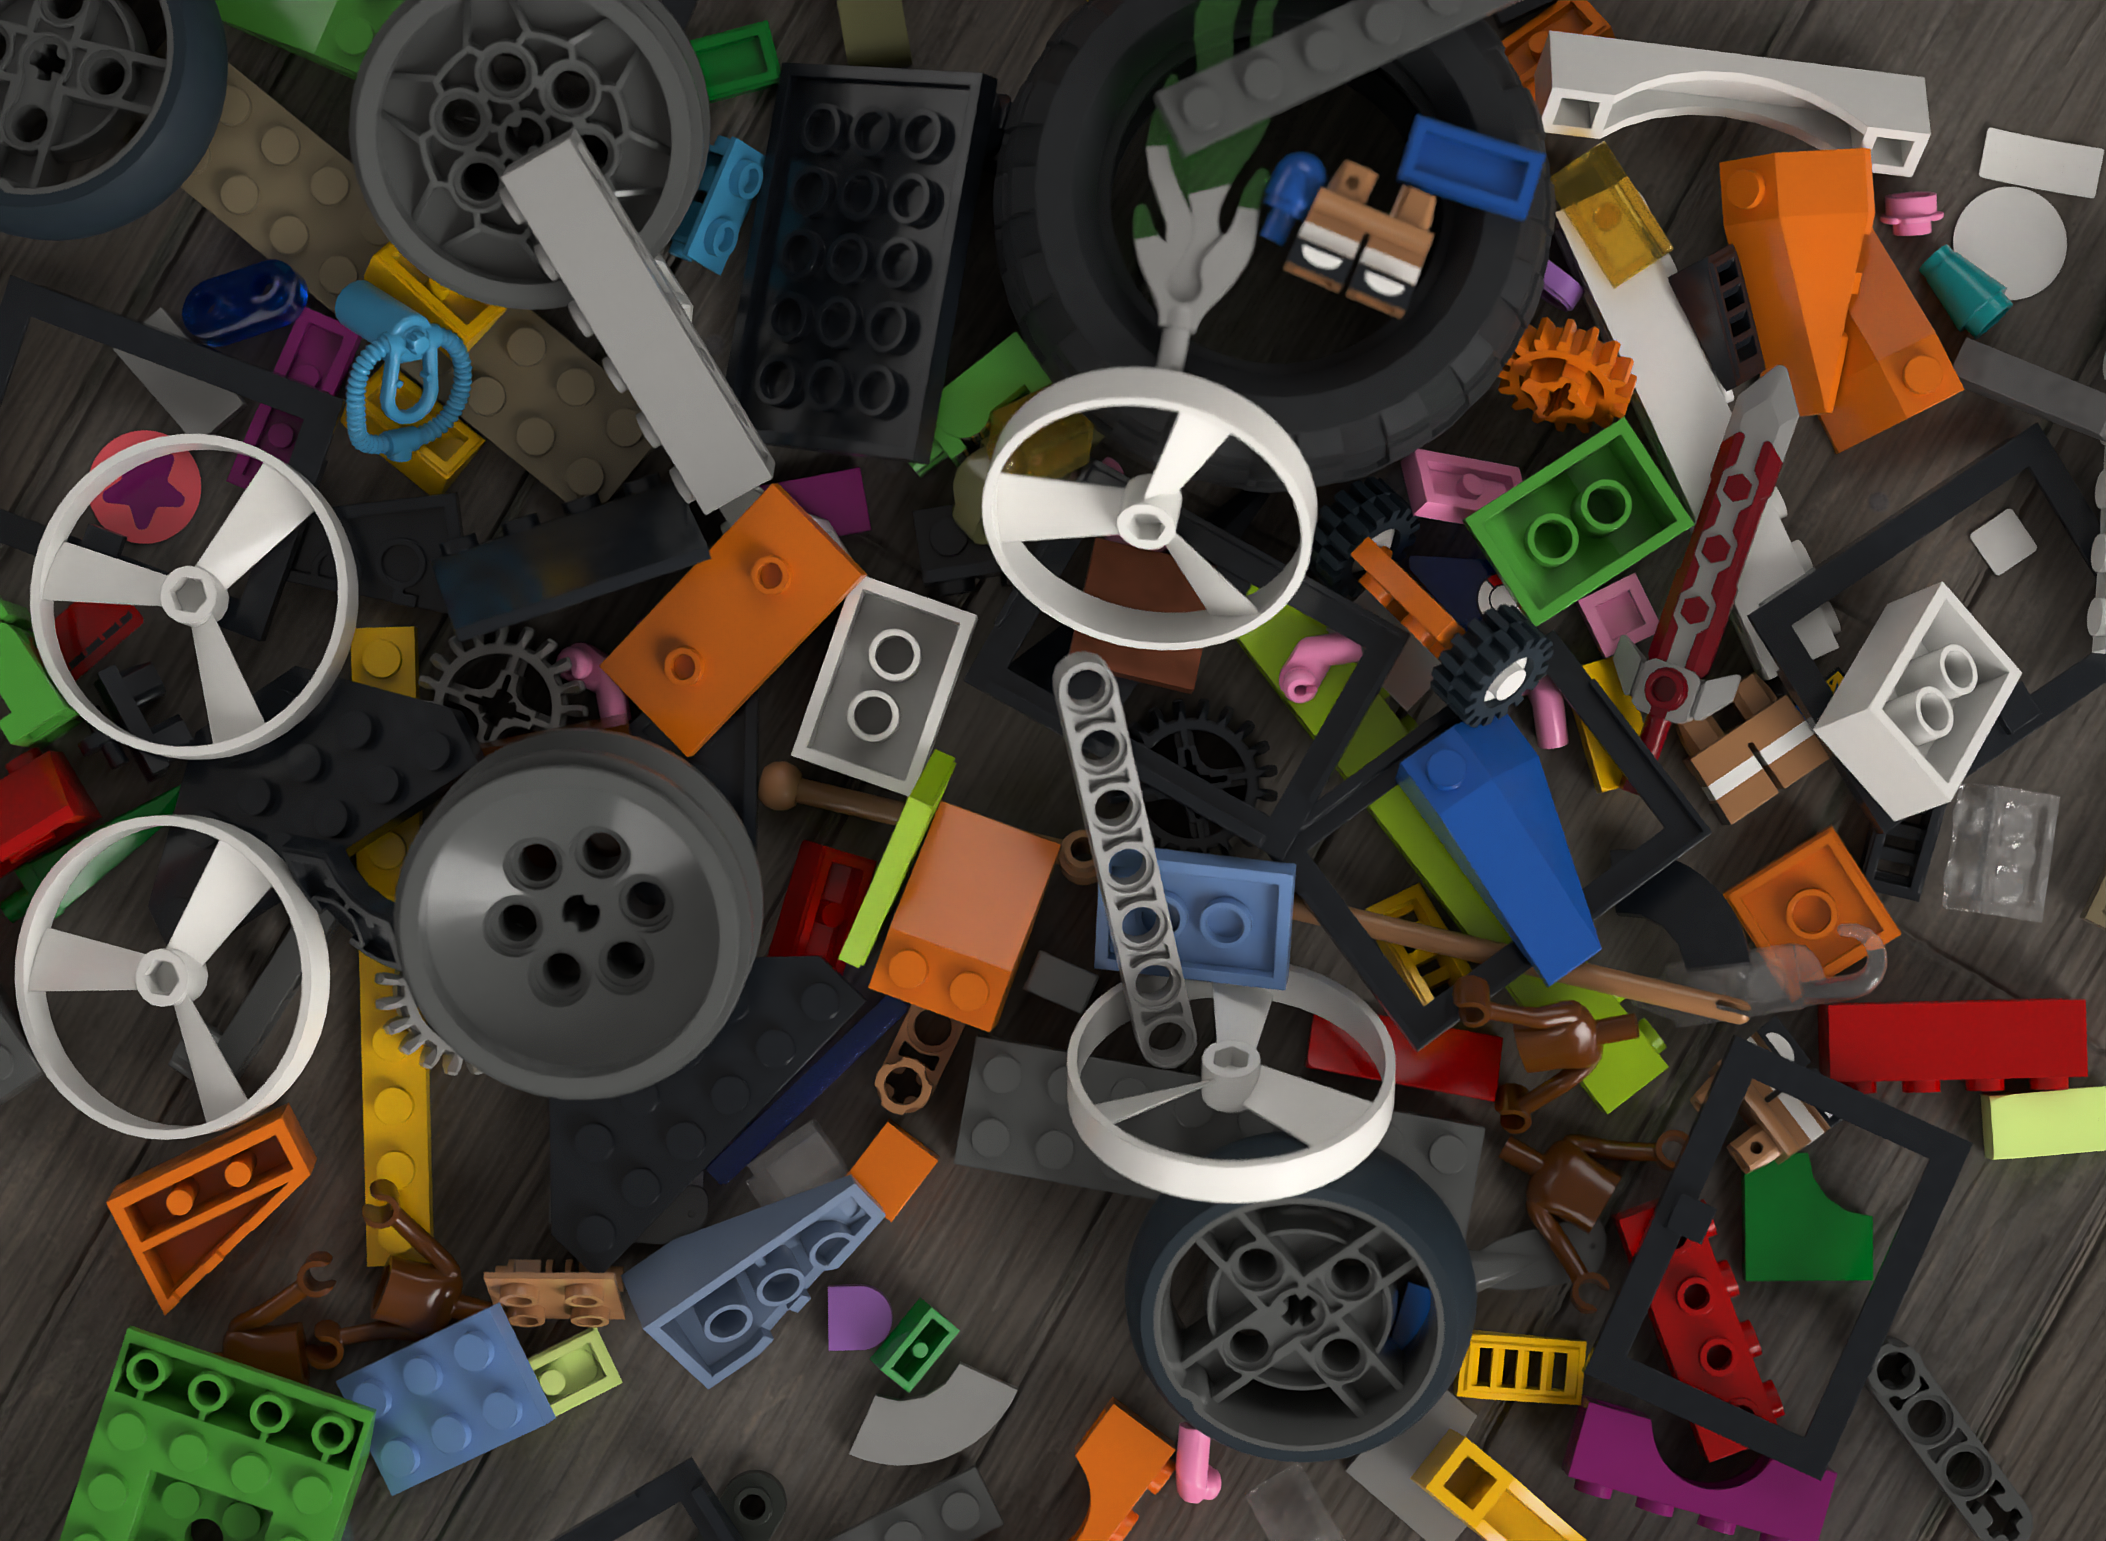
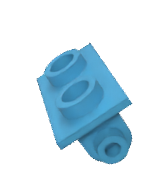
M721 135L717 136L714 145L709 146L706 167L698 191L707 194L703 204L692 201L680 226L670 239L672 244L668 253L688 262L693 260L715 274L721 275L729 255L736 247L738 233L753 198L761 188L765 155L736 137L732 136L729 139Z

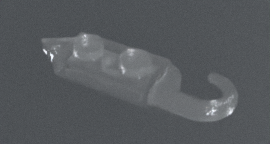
M1857 923L1840 924L1837 928L1839 935L1853 937L1861 941L1866 948L1868 955L1867 963L1858 973L1825 978L1822 965L1813 951L1805 945L1788 943L1750 949L1752 966L1688 972L1683 960L1667 962L1665 965L1666 971L1656 979L1743 999L1749 1003L1752 1010H1738L1717 1004L1716 1006L1717 1009L1754 1017L1800 1010L1808 1006L1854 1000L1867 995L1883 980L1887 970V951L1881 938L1870 928ZM1631 1000V1004L1675 1021L1676 1028L1721 1022L1720 1020Z

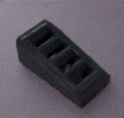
M1733 243L1668 277V282L1726 392L1766 370L1741 264Z
M1947 803L1917 813L1922 815L1920 825L1902 821L1885 834H1877L1869 822L1859 867L1875 892L1919 902ZM1886 834L1915 840L1914 851L1884 844ZM1879 859L1910 865L1909 875L1905 876L1877 869Z

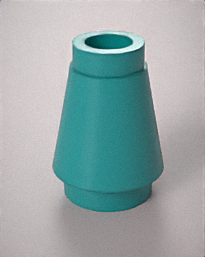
M1947 244L1933 253L1919 268V272L1927 279L1926 282L1958 331L1967 330L1975 339L1989 331L2013 306V303L2004 294L2007 287L1959 253L1954 252Z

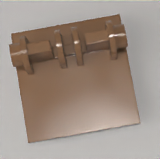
M509 1259L508 1266L496 1265L495 1272H484V1281L493 1305L500 1302L511 1325L537 1327L543 1325L545 1319H571V1323L574 1325L595 1328L608 1325L609 1319H625V1310L620 1292H624L625 1289L621 1275L625 1273L624 1266L612 1265L605 1273H590L579 1262V1273H575L574 1260L567 1259L565 1273H556L554 1259H547L545 1272H542L541 1260Z

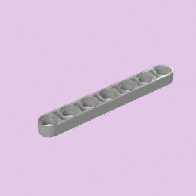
M1087 651L1074 652L1064 657L1056 666L1052 676L1053 691L1132 1029L1145 1060L1158 1068H1176L1186 1063L1193 1055L1197 1046V1034L1118 687L1108 665L1097 654ZM1091 669L1097 671L1102 676L1101 687L1093 697L1087 700H1077L1067 694L1069 679L1076 672ZM1095 730H1107L1115 735L1116 744L1113 751L1107 757L1100 760L1085 758L1081 754V745L1084 738ZM1118 789L1129 795V805L1121 816L1115 819H1104L1095 814V804L1103 793ZM1123 849L1138 850L1143 855V862L1135 874L1119 878L1109 873L1110 860L1117 852ZM1146 907L1156 913L1154 926L1147 933L1132 936L1122 930V922L1131 910ZM1151 965H1160L1169 970V979L1161 990L1155 993H1144L1136 988L1137 976L1144 968ZM1172 1022L1182 1027V1036L1175 1046L1166 1050H1158L1149 1045L1150 1034L1156 1026Z

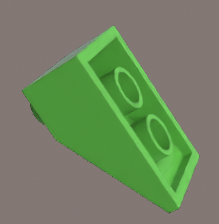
M215 0L224 24L354 80L357 78L364 56L379 29L395 9L405 1Z
M1625 417L1462 520L1522 614L1536 627L1695 525Z

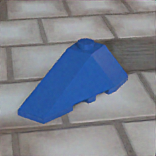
M1508 714L1500 719L1494 715L1491 724L1486 726L1479 724L1477 728L1471 727L1469 724L1467 725L1464 721L1456 724L1400 763L1395 777L1396 782L1547 988L1601 951L1602 948L1539 756Z

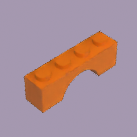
M1113 1396L1075 1446V1456L1082 1466L1089 1483L1090 1501L1083 1522L1067 1541H1123L1139 1518V1515L1132 1508L1146 1489L1156 1495L1176 1468V1462L1170 1458L1176 1450L1174 1441Z

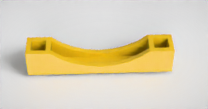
M1452 1429L1447 1431L1410 1478L1485 1541H1587L1467 1437Z

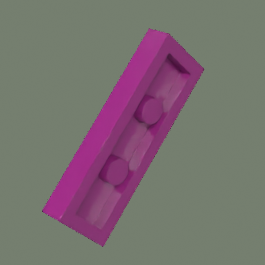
M301 306L274 372L328 391L329 394L337 397L362 337L340 324L339 321ZM259 403L243 442L257 447L289 464L304 419ZM237 454L226 481L246 490L264 462Z

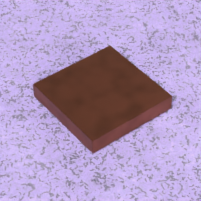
M1095 538L1084 583V593L1109 603L1143 611L1176 613L1207 610L1172 555ZM1074 629L1068 655L1084 651L1097 654L1106 662L1113 676L1192 694L1203 647L1185 650L1139 649L1103 641Z

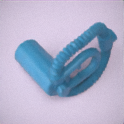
M357 280L349 283L342 289L335 304V314L340 324L371 343L365 346L366 350L360 351L361 356L356 357L355 361L357 363L352 364L354 370L349 372L351 377L347 379L349 384L346 386L348 391L346 392V420L349 440L355 446V449L360 450V452L378 455L382 453L391 461L407 462L412 459L413 451H417L423 444L434 442L436 438L442 436V433H447L448 428H452L454 426L453 422H457L458 416L462 415L461 410L465 409L464 404L468 402L467 398L470 396L469 392L471 391L470 385L472 384L471 378L473 376L471 372V359L462 339L456 333H453L452 330H446L444 327L440 328L437 323L430 324L426 317L366 280ZM440 346L444 348L450 355L454 365L453 375L455 376L452 389L450 390L451 394L448 396L449 400L446 401L447 405L443 407L444 410L440 411V414L433 418L432 421L429 420L428 423H424L423 426L419 425L418 428L407 426L384 431L379 436L369 434L366 429L364 393L366 392V381H368L367 375L371 374L370 370L373 369V365H376L377 361L381 360V358L385 361L380 392L381 409L388 418L399 424H412L422 420L436 403L439 391L437 348ZM422 359L423 370L420 372V377L423 378L422 396L413 407L406 410L398 409L395 400L396 390L403 386V381L398 379L400 363Z

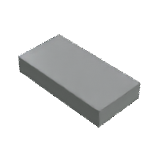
M159 308L144 321L146 324L191 340L163 308ZM113 348L116 354L186 434L214 435L248 406L238 394Z

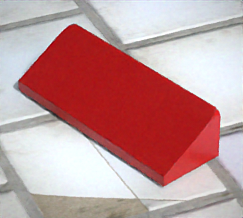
M808 840L802 841L767 957L822 955L843 976L847 963L838 958L870 887L877 861Z
M1316 1014L1312 1015L1303 1066L1382 1081L1370 1055L1353 1037L1332 1022ZM1377 1014L1387 1028L1393 1043L1396 1063L1395 1084L1495 1102L1503 1037L1450 1028L1416 1053L1391 1018Z

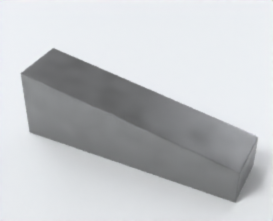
M1966 337L1953 364L1965 390L2106 442L2105 393Z

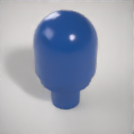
M1296 152L1287 155L1278 163L1264 191L1267 195L1263 204L1270 207L1271 210L1259 233L1261 237L1284 246L1295 221L1305 223L1320 188L1326 189L1327 185L1326 169L1317 157L1306 152Z

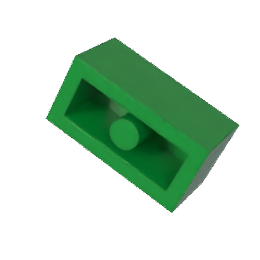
M920 1297L872 1355L870 1360L882 1372L910 1393L960 1330Z

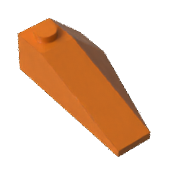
M1852 148L1779 152L1719 162L1724 230L1728 245L1733 243L1746 284L1766 370L1760 373V377H1763L1775 366L1783 365L1788 369L1799 417L1833 413L1849 339L1844 331L1850 298L1851 294H1858L1862 273L1856 272L1864 234L1871 235L1875 216L1871 149Z
M1873 228L1871 235L1864 234L1856 270V272L1862 273L1858 294H1851L1844 331L1849 339L1833 413L1817 415L1836 454L1965 390L1935 330Z

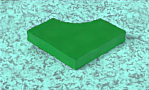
M1798 1151L1779 1165L1773 1160L1768 1165L1748 1174L1741 1170L1742 1280H1874L1873 1216L1847 1211L1828 1199L1813 1177L1807 1152Z

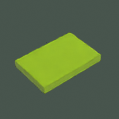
M937 749L931 755L907 799L840 953L839 960L857 968L860 965L864 966L891 915L957 764L954 762L955 757Z

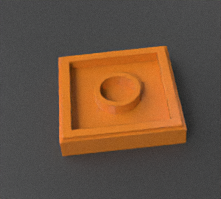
M1832 824L1723 892V896L1792 1002L1902 934Z

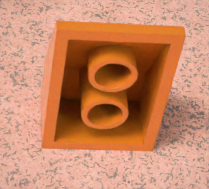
M941 800L889 927L868 988L991 1032L998 1025L1062 844Z

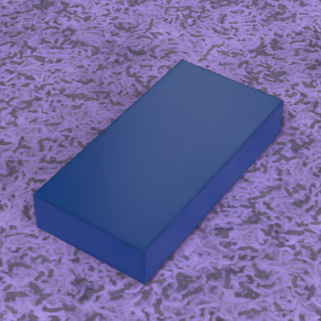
M1417 114L1395 182L1524 222L1546 154Z

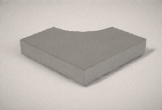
M1447 1389L1435 1406L1406 1432L1379 1447L1355 1455L1344 1469L1426 1541H1455L1467 1525L1410 1478L1449 1429L1466 1436L1477 1415Z

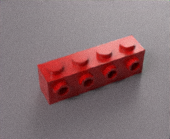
M1660 1197L1611 1215L1629 1265ZM1712 1220L1702 1244L1681 1236L1647 1313L1671 1377L1778 1425L1776 1419L1785 1416V1411L1773 1381L1769 1379L1762 1382L1753 1358L1761 1356L1762 1349L1750 1320L1746 1319L1741 1322L1738 1320L1731 1298L1740 1295L1739 1288L1728 1261L1724 1259L1717 1262L1708 1240V1238L1717 1235L1714 1220ZM1688 1421L1700 1455L1709 1463L1748 1449L1739 1443Z

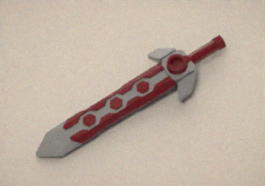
M1783 365L1775 366L1737 397L1710 474L1711 481L1681 567L1676 571L1648 651L1649 660L1647 661L1646 657L1627 635H1621L1613 657L1624 694L1633 697L1632 702L1637 710L1647 713L1639 737L1657 760H1659L1672 722L1684 724L1693 721V718L1694 720L1702 721L1733 702L1741 680L1740 675L1705 681L1704 678L1709 675L1738 593L1737 586L1767 500L1773 494L1800 416L1788 369ZM1623 775L1619 788L1640 796Z

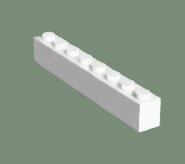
M1624 181L1556 212L1554 236L1573 278L1585 290L1582 297L1596 328L1600 329L1599 334L1603 343L1617 340L1621 344L1617 357H1629L1634 361L1631 374L1637 376V382L1630 402L1669 486L1693 523L1696 524L1711 481L1710 474L1732 414L1727 403L1734 400L1732 389L1726 392L1714 369L1710 367L1700 346L1701 344L1668 282V277L1678 271L1666 250L1657 252L1648 233V229L1654 227V221L1645 199L1639 192L1631 195ZM1776 486L1772 496L1767 500L1737 586L1738 593L1729 616L1755 673L1763 681L1778 676L1776 671L1779 670V667L1747 618V615L1759 608V603L1813 568L1811 559L1801 541L1795 540L1791 542L1782 524L1781 519L1788 514L1783 498ZM1695 525L1689 528L1691 534L1693 533ZM1829 601L1791 625L1812 660L1840 648L1834 635L1841 632V627Z

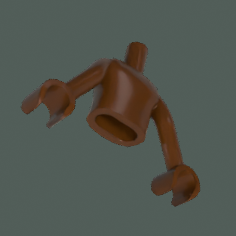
M1473 975L1458 978L1453 986V1002L1459 1007L1460 1020L1466 1026L1477 1028L1483 1026L1489 1020L1513 1024L1518 1052L1527 1073L1562 1069L1559 1073L1531 1091L1523 1085L1516 1083H1506L1498 1087L1494 1102L1495 1110L1500 1114V1122L1503 1129L1512 1134H1520L1529 1129L1532 1112L1568 1092L1585 1079L1602 1059L1603 1045L1638 1039L1640 1037L1635 1013L1595 1020L1590 1011L1575 1000L1560 1001L1540 1007L1495 1003L1490 1001V989L1487 981Z
M1668 1130L1662 1133L1656 1142L1615 1141L1583 1134H1568L1562 1140L1554 1142L1543 1154L1515 1137L1510 1136L1503 1147L1499 1158L1530 1176L1525 1190L1527 1198L1526 1210L1530 1219L1569 1276L1573 1284L1570 1291V1299L1573 1306L1579 1312L1585 1314L1597 1312L1593 1305L1585 1303L1580 1298L1578 1289L1581 1285L1593 1283L1605 1291H1609L1610 1287L1602 1275L1588 1272L1567 1234L1552 1215L1562 1218L1585 1233L1590 1234L1623 1177L1599 1164L1593 1158L1616 1161H1655L1662 1170L1672 1172L1676 1162L1664 1156L1662 1145L1668 1141H1675L1683 1146L1688 1137L1685 1132Z
M377 1179L371 1183L370 1194L376 1200L388 1203L384 1206L362 1205L364 1221L368 1226L377 1229L392 1226L430 1263H422L390 1255L381 1273L370 1307V1317L380 1321L341 1328L337 1322L330 1319L318 1322L314 1327L315 1337L321 1342L332 1344L325 1347L310 1344L306 1347L307 1359L311 1366L317 1369L326 1370L338 1365L343 1359L344 1346L391 1339L416 1342L446 1328L451 1318L462 1320L493 1305L490 1301L461 1294L463 1278L459 1264L435 1238L400 1207L398 1189L393 1182L387 1179Z
M317 1251L309 1255L300 1267L295 1282L264 1303L231 1319L228 1330L223 1336L222 1352H214L213 1354L308 1386L310 1382V1363L306 1355L307 1341L302 1323L266 1324L278 1318L305 1297L320 1298L327 1295L337 1283L336 1280L318 1281L310 1273V1268L323 1267L330 1264L333 1256L327 1251Z

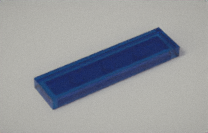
M886 995L722 1152L706 1170L720 1185L723 1183L726 1185L899 1020L909 1010L907 1008L909 1004L903 1000Z

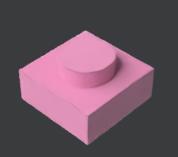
M1636 573L1575 602L1603 659L1615 654L1621 635H1627L1636 644L1654 635L1659 623Z

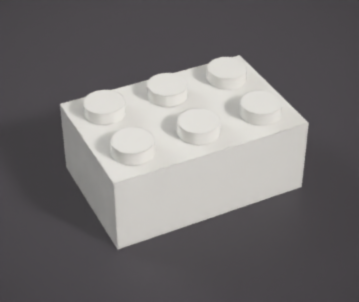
M866 576L846 596L791 756L909 797L929 761L978 621L977 615Z
M1942 581L1887 604L1813 730L1894 821H1898L1952 800L2022 672Z

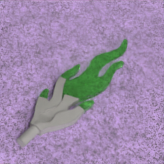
M1241 0L1201 1L1196 11L1194 33L1197 74L1233 57V27ZM1260 0L1255 6L1250 49L1273 39L1272 13L1278 0ZM1175 74L1169 75L1164 89L1178 83V76ZM1158 107L1153 115L1146 145L1149 178L1166 227V241L1158 236L1151 221L1148 208L1144 204L1137 205L1135 208L1133 234L1138 263L1156 303L1159 316L1158 328L1163 329L1156 369L1183 373L1190 334H1195L1198 324L1204 315L1235 283L1251 256L1257 231L1259 205L1269 180V171L1265 168L1257 170L1243 190L1235 220L1226 234L1222 235L1219 230L1218 217L1229 187L1259 145L1271 118L1182 159Z

